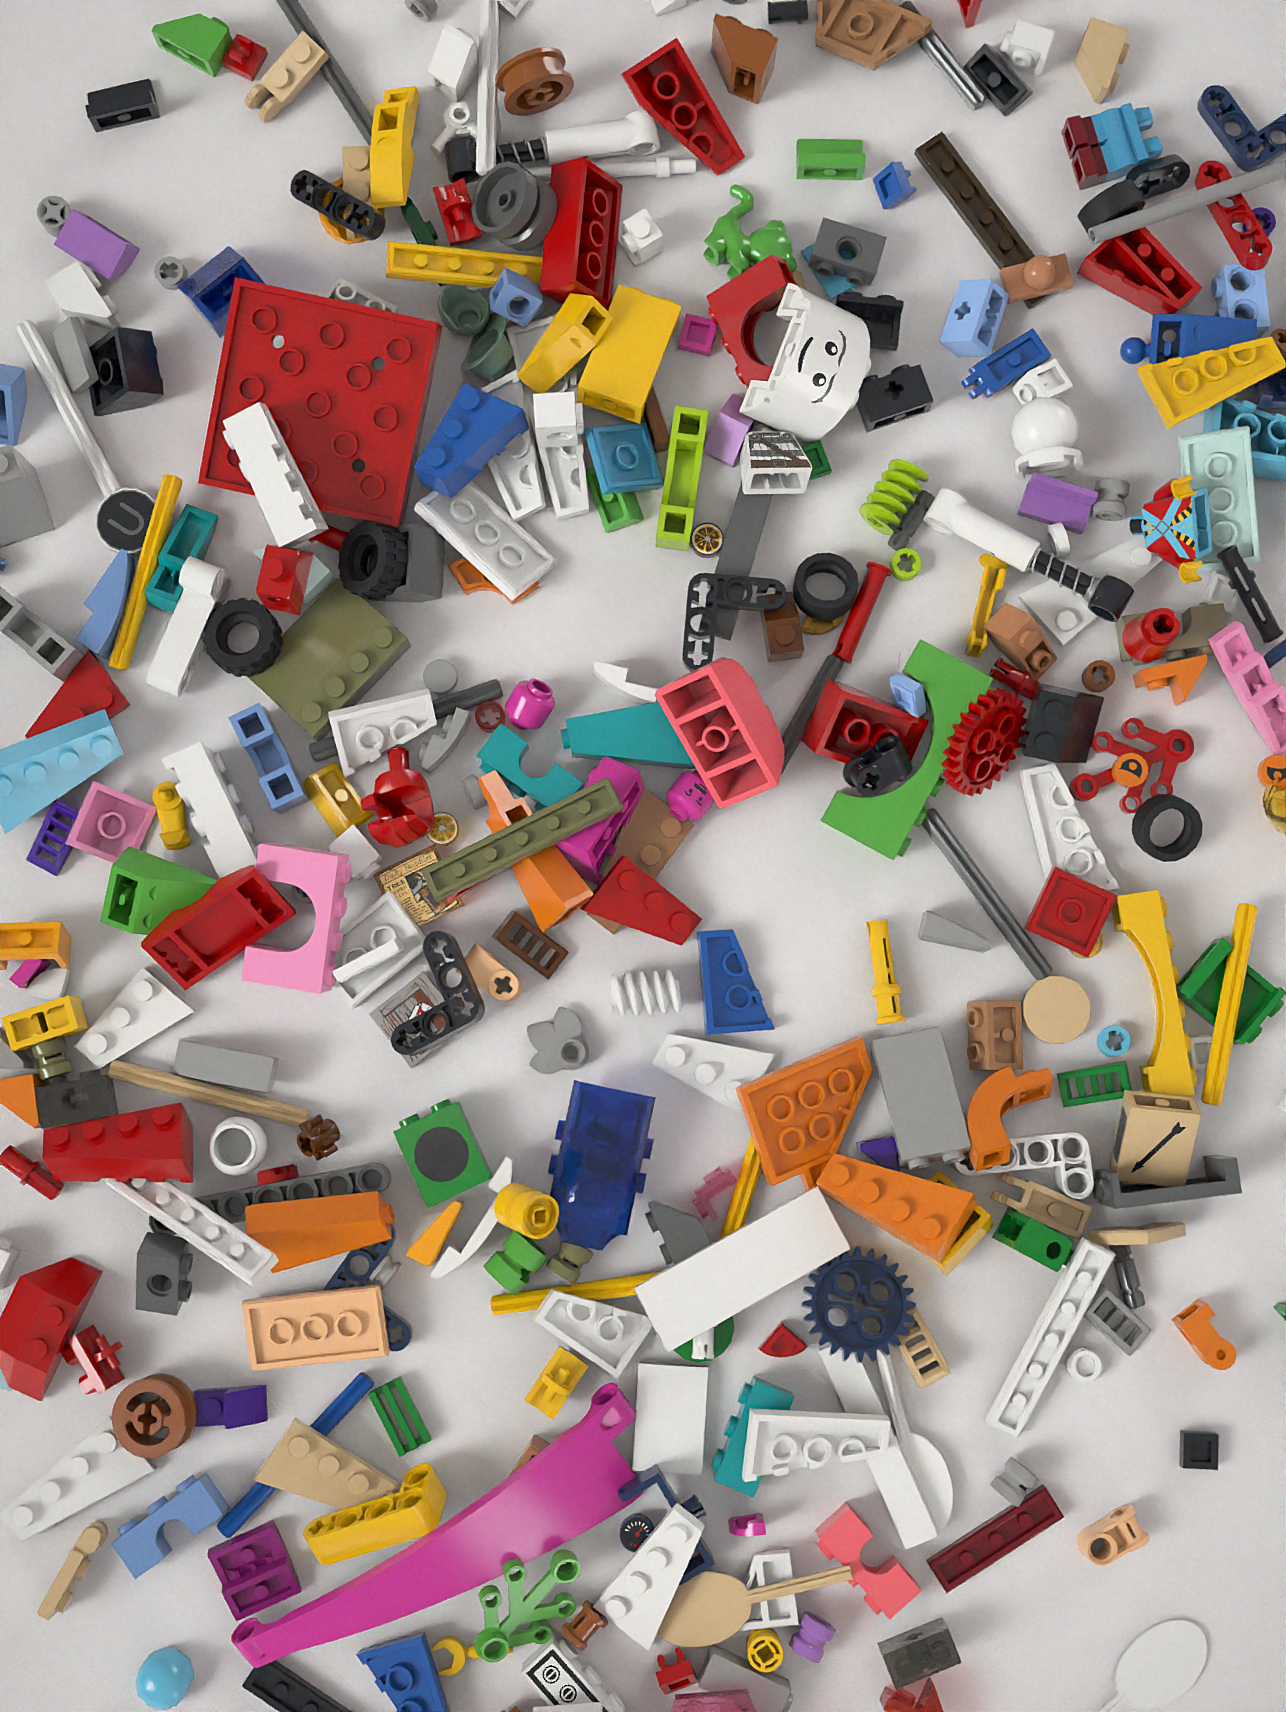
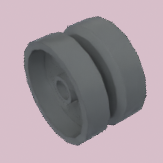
M508 161L497 164L482 178L473 196L471 210L473 221L479 230L491 237L497 238L501 243L512 249L524 251L539 244L548 234L556 218L558 203L556 192L549 183L532 175L530 171L519 164Z

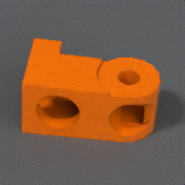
M1197 1299L1171 1319V1321L1204 1363L1217 1370H1226L1235 1363L1236 1350L1229 1341L1220 1337L1208 1321L1216 1315L1206 1302Z

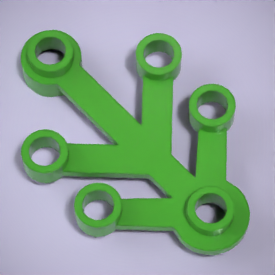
M565 1549L557 1551L552 1556L549 1571L524 1598L523 1580L526 1577L525 1567L519 1559L508 1560L503 1566V1574L508 1582L509 1614L500 1624L498 1607L502 1603V1597L498 1587L487 1585L480 1590L478 1597L484 1609V1630L477 1635L474 1642L475 1650L479 1657L487 1662L494 1663L502 1660L507 1655L509 1647L529 1643L544 1644L552 1636V1630L546 1619L553 1617L568 1618L573 1615L576 1605L571 1594L567 1592L556 1595L553 1602L538 1605L558 1582L568 1584L575 1581L580 1575L581 1566L573 1552ZM519 1569L517 1573L510 1574L511 1571ZM489 1596H495L491 1600H486ZM568 1603L567 1606L560 1608L562 1604ZM531 1622L529 1629L514 1631L519 1624ZM545 1629L541 1633H536L538 1630Z

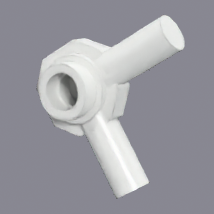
M464 101L452 103L443 114L445 129L430 148L437 155L441 156L444 152V145L455 137H468L471 135L477 140L476 110Z

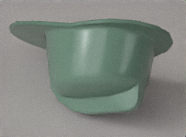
M495 312L490 315V321L484 330L474 335L467 356L461 365L462 372L471 370L480 378L489 379L491 382L504 376L513 356V349L504 334L507 318Z

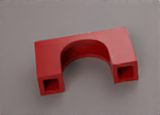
M771 254L706 296L710 305L708 308L709 315L713 322L719 325L724 335L721 338L723 346L730 355H733L737 364L735 372L739 380L746 384L747 388L751 380L768 381L774 367L766 365L756 352L754 330L757 321L766 309L782 300L788 283L797 285L786 260L774 254Z

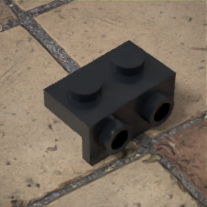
M854 291L837 295L835 305L859 317L866 324L870 337V348L897 351L904 301L896 300L891 295H879L876 298L864 297L861 293Z

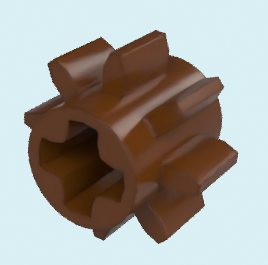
M319 1114L299 1124L302 1132L297 1136V1144L304 1155L308 1157L315 1156V1159L318 1161L338 1151L334 1143L339 1141L340 1131L334 1121L328 1118L323 1120Z

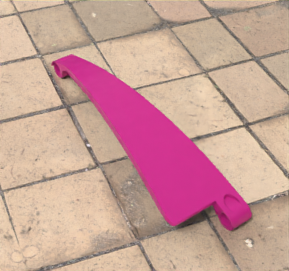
M609 1383L600 1387L591 1398L589 1411L578 1424L560 1435L511 1476L453 1518L379 1565L329 1593L289 1612L273 1623L261 1624L254 1617L244 1620L233 1631L231 1635L232 1643L252 1667H261L295 1651L354 1635L443 1602L503 1575V1566L510 1559H519L524 1565L591 1529L633 1503L643 1493L642 1491L626 1501L620 1500L617 1493L618 1489L636 1477V1475L611 1442L634 1420L635 1410L615 1383Z

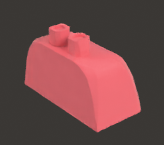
M726 657L714 660L656 690L655 693L657 701L719 808H726L778 786L785 754L779 729L772 718L773 715L770 709L765 705L757 691V686L752 677L736 660Z

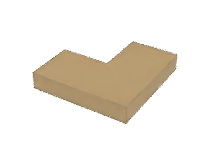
M1153 1222L1137 1227H1104L1089 1231L1087 1236L1089 1240L1099 1245H1151L1186 1236L1185 1223Z

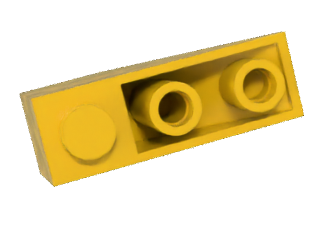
M570 293L516 377L535 394L547 392L598 343L614 317L593 296Z

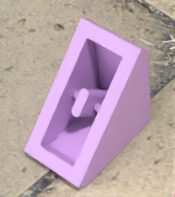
M734 393L719 411L703 449L704 454L730 467H733L743 448L746 434L751 432L757 421L739 412L744 398Z

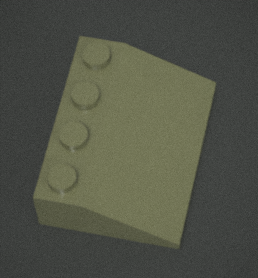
M337 577L281 636L283 638V645L280 647L281 653L279 657L277 656L274 660L275 663L271 667H267L263 673H257L248 678L312 738L320 741L332 730L328 712L355 706L411 647V644L405 635L362 597L352 594L349 590L345 589L343 582Z

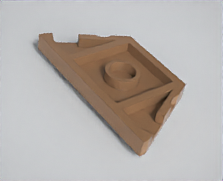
M886 0L817 1L816 46L873 71L921 39L932 29L931 19Z

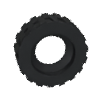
M368 520L358 523L353 529H350L346 539L344 538L342 542V548L338 556L339 577L345 589L349 590L352 594L376 600L385 599L386 596L394 593V590L401 584V579L405 575V568L408 563V549L404 542L405 538L399 533L398 529ZM377 544V564L373 573L368 576V558L373 547Z
M232 599L224 605H219L216 608L217 610L210 614L203 630L205 632L203 643L206 645L205 650L207 654L226 673H232L236 677H252L254 674L263 673L267 667H271L275 663L274 660L281 653L280 647L283 645L281 633L283 632L277 619L263 604L260 605L253 599ZM243 622L255 625L259 632L256 646L246 653L232 651L227 642L230 630L235 625Z

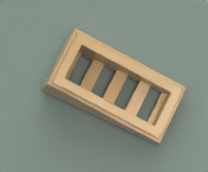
M915 1306L906 1311V1313L915 1318L914 1321L917 1327L910 1330L907 1336L899 1334L896 1336L901 1343L898 1349L917 1386L922 1389L951 1374V1371ZM920 1334L923 1335L924 1339L908 1348L904 1344ZM929 1347L931 1353L913 1361L912 1355ZM936 1361L937 1367L920 1374L918 1369Z

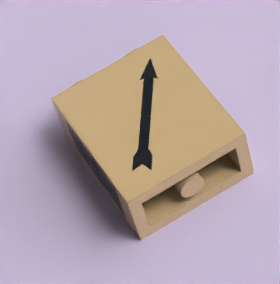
M1124 1091L1109 1162L1112 1171L1118 1173L1119 1181L1132 1185L1137 1183L1155 1184L1161 1188L1185 1185L1201 1118V1113L1194 1097Z

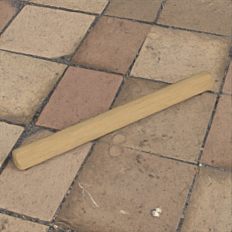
M113 1060L109 1068L108 1076L113 1079L299 1126V1124L310 1118V1110L120 1060Z

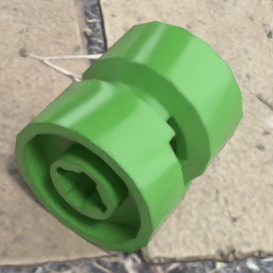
M513 1231L503 1242L504 1250L496 1251L483 1267L500 1285L517 1296L529 1282L528 1274L530 1272L537 1273L549 1257L529 1237L518 1231Z

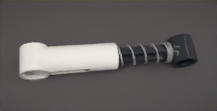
M640 110L626 115L624 119L545 131L543 138L539 136L537 140L528 141L524 138L523 142L513 143L509 141L508 144L499 146L496 143V165L510 161L516 164L519 163L522 166L524 162L534 161L537 164L538 160L546 159V162L549 161L551 166L583 156L589 160L628 153L635 157L652 155L661 147L657 123L645 110ZM461 138L452 140L444 145L448 178L451 183L464 178L465 183L470 184L481 178V175L476 172V142L474 140Z
M940 489L923 518L925 523L937 532L945 535H954L1022 572L1031 568L1032 573L1039 572L1045 575L1046 580L1052 579L1058 582L1060 588L1065 586L1073 590L1074 595L1079 593L1083 596L1084 600L1089 602L1088 609L1106 621L1118 622L1134 594V589L1117 577L1106 575L1101 579L1099 577L1096 578L1095 575L1089 576L1081 572V567L1075 569L1067 564V560L1062 562L1054 558L1053 553L1047 554L1041 551L1042 547H1039L1041 542L974 508L961 495L951 490Z

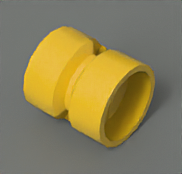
M513 1182L506 1185L498 1193L494 1203V1214L502 1225L518 1231L531 1239H542L547 1237L558 1223L559 1206L550 1195L539 1190L536 1191L525 1184Z

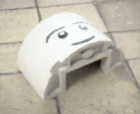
M788 283L776 316L786 321H791L768 381L751 380L739 412L781 432H790L796 439L802 442H810L822 439L842 419L847 410L852 409L856 405L859 398L858 391L864 376L871 367V359L869 358L870 337L866 324L859 317L795 284Z

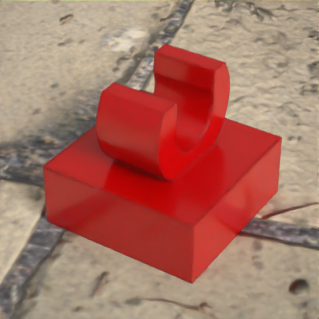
M236 34L221 62L224 68L253 82L268 52L265 47L242 35Z
M679 1647L675 1649L677 1662L672 1666L666 1665L662 1654L657 1656V1663L661 1670L655 1672L659 1686L665 1695L698 1683L692 1664L689 1660H686L684 1653Z

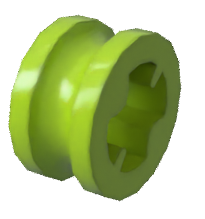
M903 548L894 554L889 568L894 578L899 581H909L916 577L921 568L922 561L916 551L910 548ZM901 557H906L905 561L908 558L912 560L911 572L906 573L905 568L903 571L899 570L897 566L901 562Z

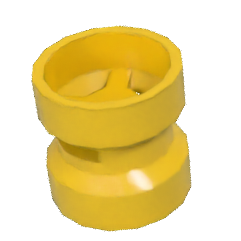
M772 1628L753 1629L748 1634L746 1650L750 1664L760 1672L775 1670L783 1659V1649L778 1634Z

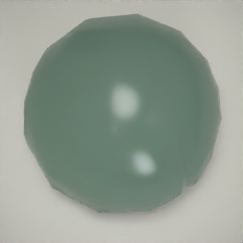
M453 284L446 287L440 294L438 303L439 314L444 326L449 331L457 335L469 337L484 330L490 321L491 308L481 290L473 291L464 285Z

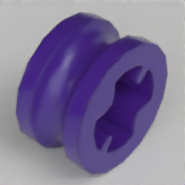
M1255 208L1252 211L1258 221L1262 220L1265 223L1262 228L1268 237L1276 225L1275 215L1267 208ZM1242 224V232L1249 231L1248 227Z

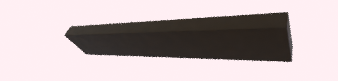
M942 131L915 149L914 155L1000 270L1001 268L1026 263L1029 259L1035 257ZM1053 293L1026 299L1023 302L1030 310Z

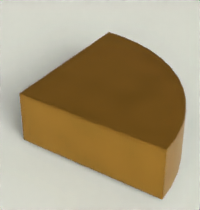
M807 615L801 626V632L808 635L826 634L837 628L845 618V615L834 620L822 621Z

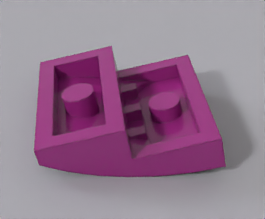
M274 1520L208 1549L207 1556L222 1584L221 1593L236 1622L302 1591L295 1568Z

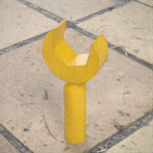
M454 1636L441 1637L434 1643L431 1650L432 1652L445 1647L454 1655L451 1665L439 1669L438 1674L443 1676L457 1674L463 1668L467 1657L472 1659L481 1658L476 1653L474 1644L465 1648L463 1642ZM509 1647L507 1654L513 1653V1647Z

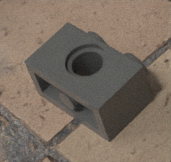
M823 217L808 267L814 268L818 274L823 276H833L835 274L845 277L846 281L852 285L871 286L878 270L887 237ZM839 251H849L854 259H843Z
M152 1232L146 1233L137 1252L135 1310L177 1316L182 1303H188L192 1291V1281H187V1275L190 1274L192 1268L193 1253H188L189 1242L178 1236Z

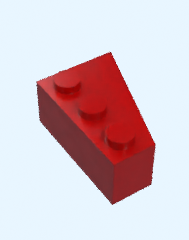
M1146 227L1104 241L1084 259L1077 271L1078 275L1151 315L1180 314L1193 302L1203 288Z

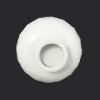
M241 1116L227 1118L217 1124L211 1132L208 1141L209 1157L214 1166L223 1173L235 1176L248 1174L257 1169L264 1160L268 1148L267 1137L261 1126L252 1119Z

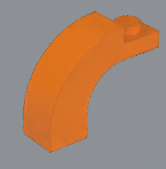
M1009 1066L989 1076L976 1089L969 1103L966 1128L971 1143L968 1156L975 1172L1009 1162L1011 1142L1002 1126L1001 1119L1014 1108L1051 1096L1054 1078L1049 1068L1038 1071L1029 1070L1015 1077Z

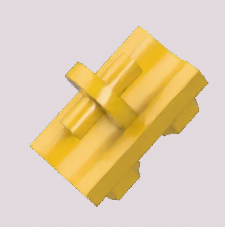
M559 1345L524 1398V1401L554 1420L589 1365Z

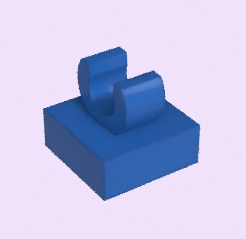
M902 161L891 162L873 178L883 209H893L902 200L908 199L917 191L916 187L910 186L908 177L911 176V173L904 169Z

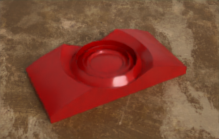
M253 864L220 878L200 899L189 906L172 911L141 942V947L184 990H187L245 950L246 946L252 945L296 914V910Z

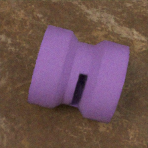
M805 1611L800 1620L801 1628L799 1632L792 1635L788 1644L802 1657L819 1663L824 1655L823 1647L826 1641H830L833 1638L836 1629L823 1618Z

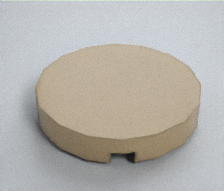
M1048 976L1035 981L1026 994H1024L1021 1001L1022 1020L1026 1029L1041 1041L1051 1044H1064L1076 1039L1086 1029L1090 1019V1001L1085 990L1076 981L1064 976Z

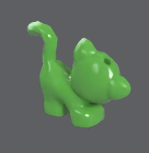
M737 184L732 185L730 195L740 199L741 204L730 209L726 215L719 217L714 224L711 233L704 240L705 244L708 245L703 254L705 259L717 267L727 258L731 264L727 271V276L731 280L748 270L749 264L754 266L771 254L784 258L791 273L794 272L797 264L792 255V245L789 237L786 235L785 224L781 220H771L765 227L752 232L750 236L745 235L738 220L753 210L754 197L745 187Z

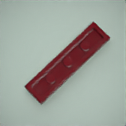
M1042 1484L1024 1496V1501L1018 1508L1013 1504L926 1561L947 1594L1063 1519L1064 1515L1047 1488Z

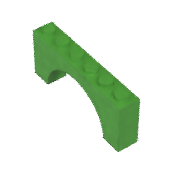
M921 639L915 646L902 673L923 685L924 695L930 708L932 718L931 738L923 761L906 782L886 794L876 797H854L836 791L820 820L891 860H894L896 855L903 857L912 840L907 837L913 825L919 827L928 812V809L923 807L929 795L936 797L945 779L940 777L944 770L941 764L948 758V756L943 754V751L950 747V742L946 739L955 733V730L952 728L953 724L961 722L960 713H967L969 711L970 701L977 704L978 694L981 693L986 696L988 689L994 690V688L990 687L994 678Z

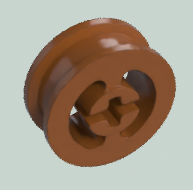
M553 47L531 49L511 58L498 70L495 81L499 90L506 94L504 106L507 112L517 116L537 114L556 106L571 93L574 81L571 74L564 71L566 60L561 50Z
M161 1373L147 1376L131 1383L118 1395L112 1410L114 1433L119 1443L135 1456L148 1459L163 1456L183 1445L192 1435L198 1416L196 1400L189 1387L175 1376ZM145 1392L156 1393L164 1398L160 1400V1397H156L141 1404V1397ZM167 1427L169 1428V1434L165 1439L150 1436Z

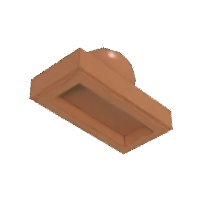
M1066 253L1051 257L1035 256L1026 263L1001 268L999 272L1003 289L1009 294L1008 304L1072 289L1074 285Z

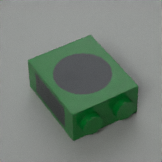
M449 1098L431 1106L432 1114L420 1119L418 1113L399 1121L401 1128L393 1131L427 1209L493 1178V1174L460 1102L451 1104Z

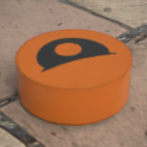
M1124 754L1113 763V779L1121 787L1134 788L1146 780L1148 776L1147 762L1138 754Z
M1279 754L1271 755L1261 761L1258 766L1257 775L1262 785L1273 790L1286 786L1285 756Z

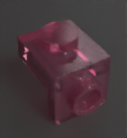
M718 1167L702 1178L705 1183L694 1190L698 1198L692 1202L703 1219L707 1216H710L713 1222L719 1219L709 1200L737 1182L729 1168L722 1171Z

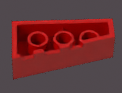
M180 1102L48 1128L43 1131L42 1158L55 1181L99 1182L101 1178H115L117 1182H130L131 1178H148L150 1182L165 1183V1179H179L181 1183H193V1126Z

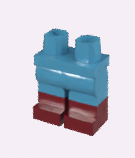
M1127 103L1121 105L1120 108H1111L1099 114L1083 118L1077 115L1066 119L1061 133L1069 158L1073 159L1071 165L1079 190L1124 177L1137 165L1160 157L1163 151L1160 139L1155 136L1143 140L1141 131L1151 129L1153 125V117L1149 107L1133 109L1132 104Z

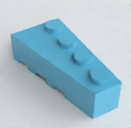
M1227 398L1205 410L1203 433L1249 426L1254 476L1286 481V416L1276 413L1274 416L1257 409V405L1246 400L1241 403L1231 398Z
M105 709L0 749V824L5 834L124 754Z

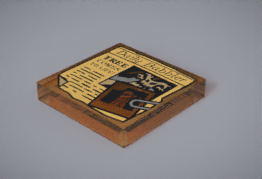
M435 844L373 874L382 894L384 895L386 892L391 891L420 928L465 906L461 897L450 904L447 899L437 903L431 894L421 870L442 860Z

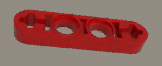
M1213 160L1206 161L1198 169L1195 186L1197 190L1231 179L1232 176L1224 164ZM1242 193L1227 198L1234 203L1232 207H1224L1218 201L1206 205L1240 264L1249 270L1264 268L1270 259L1273 247ZM1234 223H1242L1248 227L1249 231L1238 232L1232 225Z

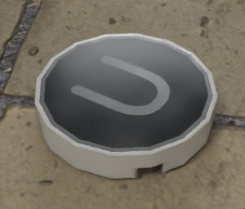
M120 489L109 494L100 503L95 514V528L100 540L115 553H119L121 548L131 556L141 553L155 501L147 493L138 489Z

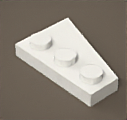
M429 688L328 712L344 778L354 773V769L369 760L373 762L382 756V752L398 743L404 744L437 724Z
M142 967L74 1047L100 1069L105 1068L113 1060L120 1059L138 1048L139 1045L157 1034H161L172 1025L197 1011L148 969Z
M555 1289L549 1291L532 1316L535 1322L617 1379L653 1326L648 1315Z

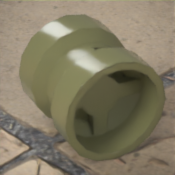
M65 1038L50 1040L31 1047L33 1058L38 1060L40 1066L37 1070L40 1081L60 1077L74 1071L71 1060L67 1059L65 1054L67 1050Z
M565 1235L560 1243L561 1249L556 1255L551 1256L546 1265L567 1281L575 1284L581 1275V1267L583 1264L589 1263L594 1253L572 1237Z

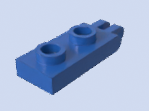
M1032 328L972 366L968 370L971 375L965 378L961 384L965 389L974 383L978 384L976 388L968 393L972 400L983 393L986 398H989L1024 376L1028 371L1049 360L1051 353Z

